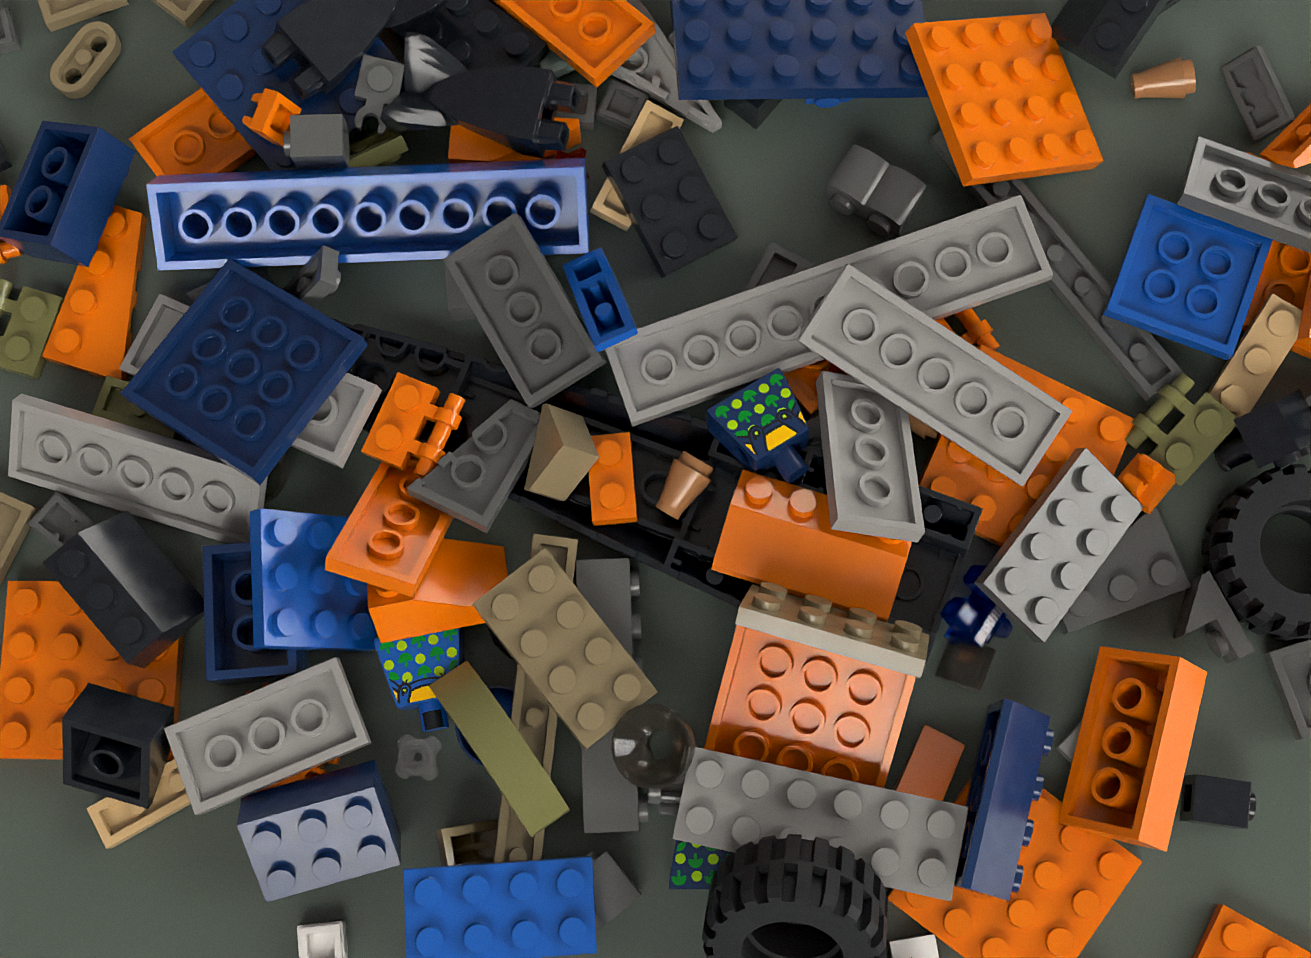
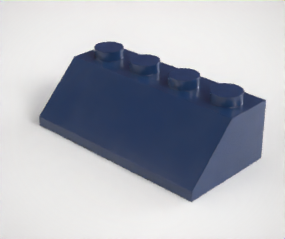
M1005 698L988 705L965 806L968 807L954 887L1007 901L1010 900L1011 892L1017 893L1019 891L1023 877V866L1018 865L1021 846L1028 847L1034 826V821L1028 819L1032 800L1036 802L1039 800L1044 782V775L1038 773L1042 755L1048 756L1053 743L1054 730L1048 728L1050 716Z

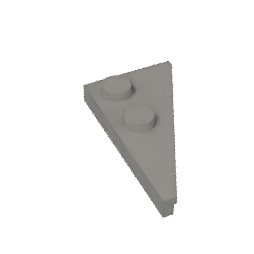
M644 6L639 9L642 14L654 23L656 33L611 75L636 89L650 94V97L712 133L722 128V121L708 100H678L674 49L647 8Z

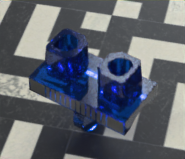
M986 565L971 566L963 577L964 584L972 592L968 599L954 597L946 603L940 612L949 625L944 637L951 644L957 645L958 642H965L975 647H982L983 644H989L993 636L1008 638L1013 630L1012 623L1006 618L1007 614L975 584V581L987 567Z

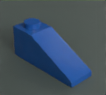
M601 247L562 265L597 353L638 334L622 289Z

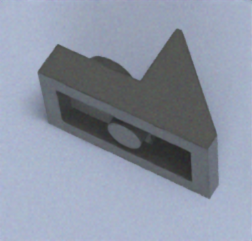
M1210 571L1190 580L1191 587L1186 589L1173 639L1184 636L1204 625L1208 631L1206 640L1210 649L1217 657H1222L1225 663L1239 660L1253 653L1255 649Z

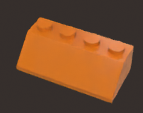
M743 469L729 506L711 570L759 585L761 582L775 583L785 587L788 594L805 598V595L820 596L831 601V607L849 611L850 608L865 609L876 614L877 620L887 622L912 542L832 530L826 494Z
M1100 646L1058 823L1125 843L1167 852L1207 671L1178 656Z

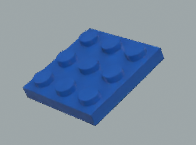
M1148 194L1143 201L1103 315L1228 361L1234 354L1273 239L1235 227L1204 214L1196 213L1170 201Z
M263 508L250 511L254 648L357 652L376 650L374 645V639H376L375 626L368 609L367 583L325 570L326 556L349 517Z

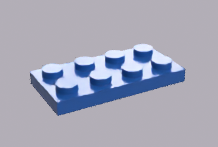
M591 856L403 868L406 958H540L597 953L593 861Z

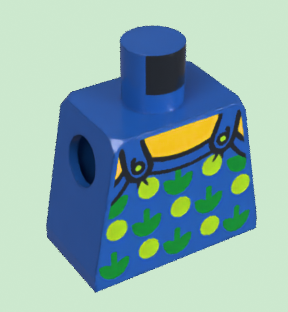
M463 627L381 643L379 638L374 639V645L397 708L403 711L418 708L423 732L449 728L447 713L431 691L429 685L464 663Z

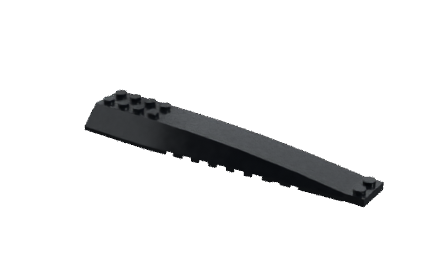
M333 319L362 336L368 344L347 373L371 382L382 390L362 429L370 433L398 372L438 388L441 393L435 403L437 407L444 406L449 393L456 394L466 400L459 414L462 417L457 430L452 429L443 449L446 454L449 451L453 453L471 438L472 432L510 399L527 406L504 365L487 361L486 358L469 353H457L443 346L362 324L352 326ZM575 384L570 385L533 408V410L541 413L542 405L549 404L583 416L591 436L630 432L638 522L593 525L589 472H587L565 501L554 500L524 490L530 460L507 499L739 609L751 585L759 584L711 570L741 472L743 469H747L710 433L707 428V420L693 417L690 413L676 411L632 427L622 397L609 394L605 390L594 387L590 389ZM427 421L418 440L419 442L427 443L436 424L435 422ZM806 446L798 453L809 469L803 476L790 484L827 495L823 450ZM685 451L714 469L709 476V479L712 481L677 520L655 506L661 497L673 458L678 460L681 453ZM775 466L761 474L786 482ZM919 485L925 533L918 542L911 543L887 623L895 624V621L898 620L907 621L920 626L922 633L930 635L926 662L922 672L923 676L937 637L936 634L983 508Z

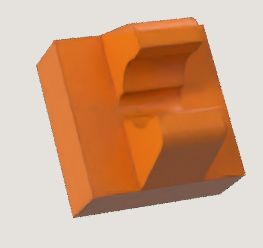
M265 88L263 93H255L251 98L253 102L258 104L253 118L244 116L242 122L272 144L284 147L283 133L285 130H290V115H299L302 109L281 93Z
M1140 453L1136 454L1116 478L1144 506L1142 511L1147 514L1153 511L1176 483L1175 474L1163 468L1157 461Z

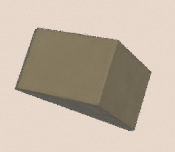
M549 404L542 405L524 490L554 500L565 501L599 458L583 416Z
M498 819L436 830L442 866L493 862Z

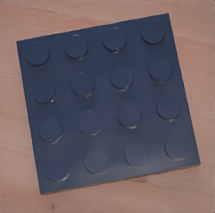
M237 0L172 52L174 57L271 171L298 169L292 159L286 157L284 147L272 144L243 124V117L249 116L253 118L258 104L251 100L253 94L263 93L265 88L277 91L302 109L299 115L343 114L349 127V135L356 131L355 116L357 111L366 104L365 101L357 100L354 97L363 57L345 79L326 96L320 91L305 100H301L288 83L289 78L300 70V67L291 58L281 67L275 69L262 56V46L274 34L276 22L309 0ZM379 37L365 54L400 63ZM404 77L402 81L400 94L405 91ZM373 116L366 117L363 120V124L366 123Z
M229 258L120 394L131 404L258 485H261L368 344L362 336Z

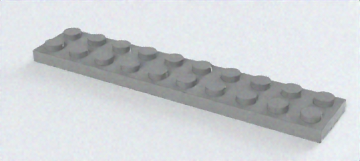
M1018 195L637 329V335L605 349L632 427L744 388L777 368H780L784 374L824 360L823 357L796 340L845 264H850L933 320L950 316L1051 280L1053 272L1022 196Z

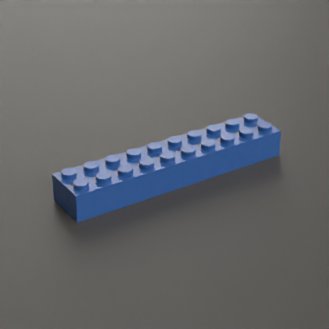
M586 158L159 175L146 184L158 270L222 268L229 258L243 267L305 265L323 245L339 251L338 263L444 259L514 213L521 216L543 255L589 253L590 234Z

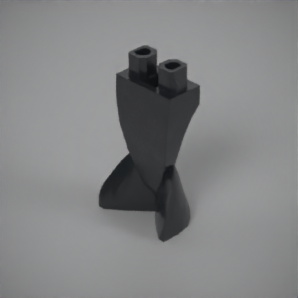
M309 0L276 22L275 32L262 46L261 54L275 69L281 67L291 58L300 67V70L289 78L288 83L301 100H305L320 91L326 96L351 72L384 28L418 19L443 7L449 0Z
M407 31L404 43L405 91L382 111L380 120L388 129L397 133L427 131L460 125L522 155L543 159L545 150L564 151L566 149L569 128L566 122L554 121L556 111L574 113L578 107L580 93L575 85L558 81L550 69L527 66H497L468 71L455 56L431 38L420 33Z

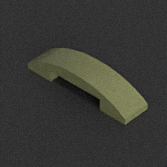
M465 661L429 685L433 694L453 723L458 727L531 837L570 811L521 734L468 661Z

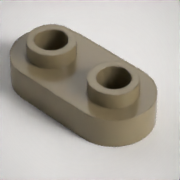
M100 21L85 24L54 61L50 69V79L63 96L78 99L88 95L118 58L121 52V41L113 28ZM106 44L102 51L96 52V48L99 45ZM75 76H81L78 82L71 84V80Z

